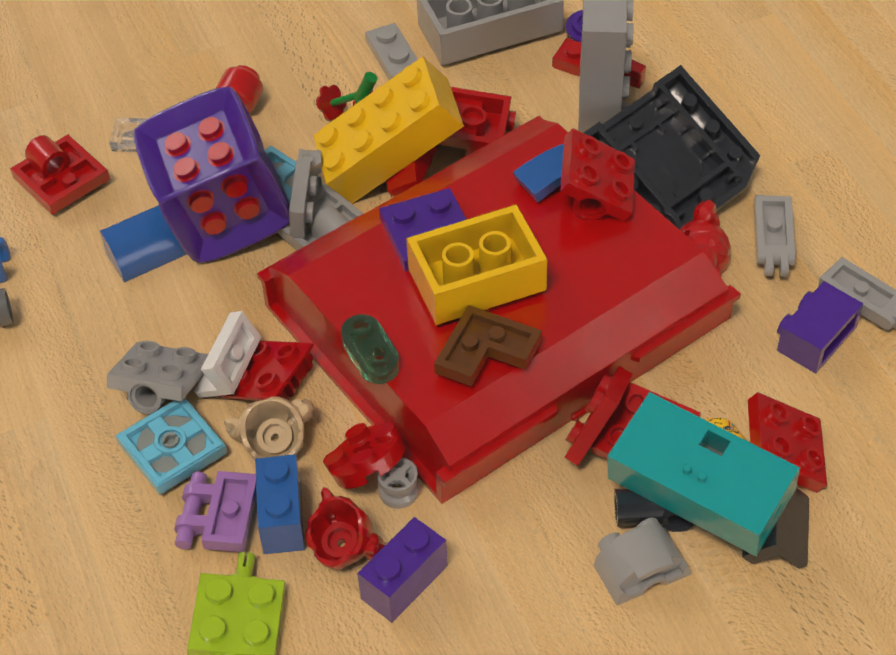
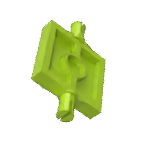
M245 552L238 554L236 574L200 573L187 647L188 655H276L285 580L264 579L252 576L256 557L250 552L247 555L246 566Z

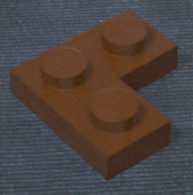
M468 305L434 362V372L472 386L488 357L526 370L542 341V330Z

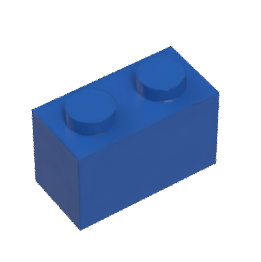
M296 454L255 458L258 531L263 554L305 550L301 480Z

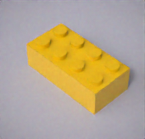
M422 56L385 84L379 86L360 102L351 106L328 125L322 127L313 137L317 150L321 151L322 171L326 185L353 204L457 132L464 125L448 78Z

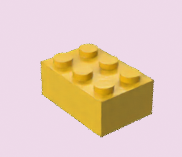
M517 205L406 238L408 269L436 325L462 317L468 305L486 310L546 290L547 258Z

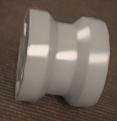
M401 458L390 471L381 477L377 472L379 496L385 505L390 508L400 509L406 508L415 502L419 494L418 473L412 461ZM391 485H402V487H392Z

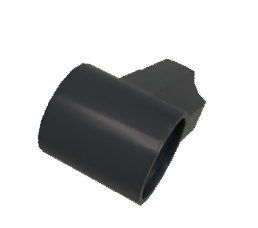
M614 489L617 527L637 526L648 518H656L666 530L671 532H684L697 526L629 489Z

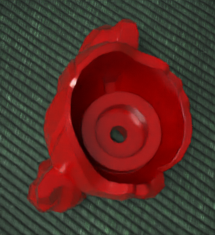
M710 199L699 203L694 209L693 220L682 226L679 230L705 252L719 275L722 276V273L727 270L730 264L731 245L724 230L720 227L719 217L716 213V204Z
M322 488V501L319 503L318 509L309 518L308 529L305 535L307 545L314 551L316 559L325 567L341 570L359 561L362 557L371 560L387 543L379 535L373 533L369 516L350 498L334 496L328 488Z

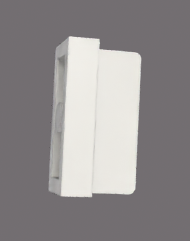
M243 311L230 312L201 368L203 375L194 390L199 398L234 394L261 339V335Z

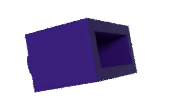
M823 281L814 292L808 291L803 296L798 310L793 315L787 314L780 322L777 333L780 335L777 351L816 374L857 328L863 303Z
M413 517L357 573L361 600L393 623L448 566L446 539L416 517Z

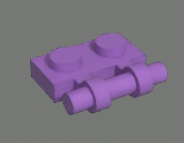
M218 471L215 484H206L207 475L205 473L193 472L190 483L184 487L182 500L185 504L182 514L177 516L174 527L177 533L175 546L180 549L191 548L193 537L203 534L201 541L204 549L245 552L257 497L256 474ZM205 503H210L208 514L199 515L200 507Z

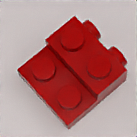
M451 87L464 127L438 145L466 149L467 156L505 135L506 131H512L516 118V111H510L512 96Z

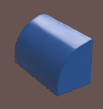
M159 205L100 230L106 255L124 283L187 255L166 223Z

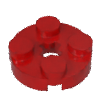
M393 422L376 424L369 427L365 423H358L347 430L345 433L346 440L334 451L327 454L323 459V463L339 487L347 489L357 488L368 484L365 477L375 471L379 473L380 477L390 471L402 458L405 452V445L402 442L401 434Z

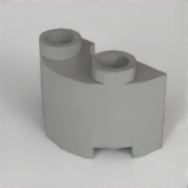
M656 518L645 519L636 528L621 535L615 532L602 538L598 543L601 552L597 555L593 565L616 606L643 595L647 588L656 583L663 582L665 585H668L691 575L690 567L666 528L661 526Z

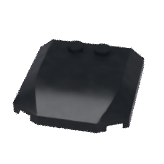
M682 65L655 82L651 91L603 124L599 121L584 132V134L592 136L596 140L635 159L634 190L678 229L693 220L694 209L699 203L711 199L716 204L717 213L744 192L761 156Z

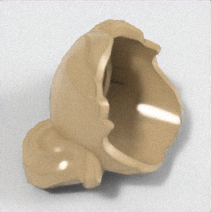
M269 397L265 400L251 403L243 411L240 418H227L224 424L230 437L237 442L243 443L254 461L255 458L294 455L303 447L304 423L312 418L314 405L312 401L307 399L290 402L282 397ZM274 436L279 437L277 441L272 440Z

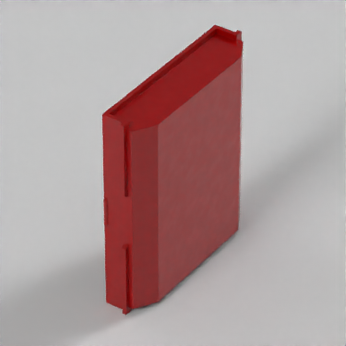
M541 116L535 117L442 169V171L257 273V278L262 282L265 305L297 342L313 343L314 347L309 353L313 356L314 361L371 425L393 422L405 445V452L402 458H406L414 463L417 468L418 478L441 504L570 421H575L588 413L585 408L605 374L612 378L617 368L621 366L633 374L629 382L634 381L730 319L733 303L740 299L741 293L731 284L726 286L705 252L634 189L633 212L624 222L608 214L596 220H585L578 217L573 211L574 198L561 192V185L537 203L515 180L512 172L541 153L564 144V138L568 133L559 123L544 120ZM447 188L451 189L466 220L513 205L518 206L547 258V287L545 291L484 311L542 330V341L526 370L488 357L472 386L434 372V362L460 318L438 325L435 324L410 271L405 272L380 220L379 208Z

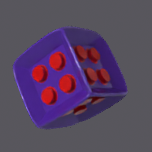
M216 88L191 97L151 116L134 129L135 147L149 188L158 201L161 213L170 230L186 254L196 263L209 262L232 254L275 234L290 223V204L271 159L264 151L260 134L246 106L233 88Z

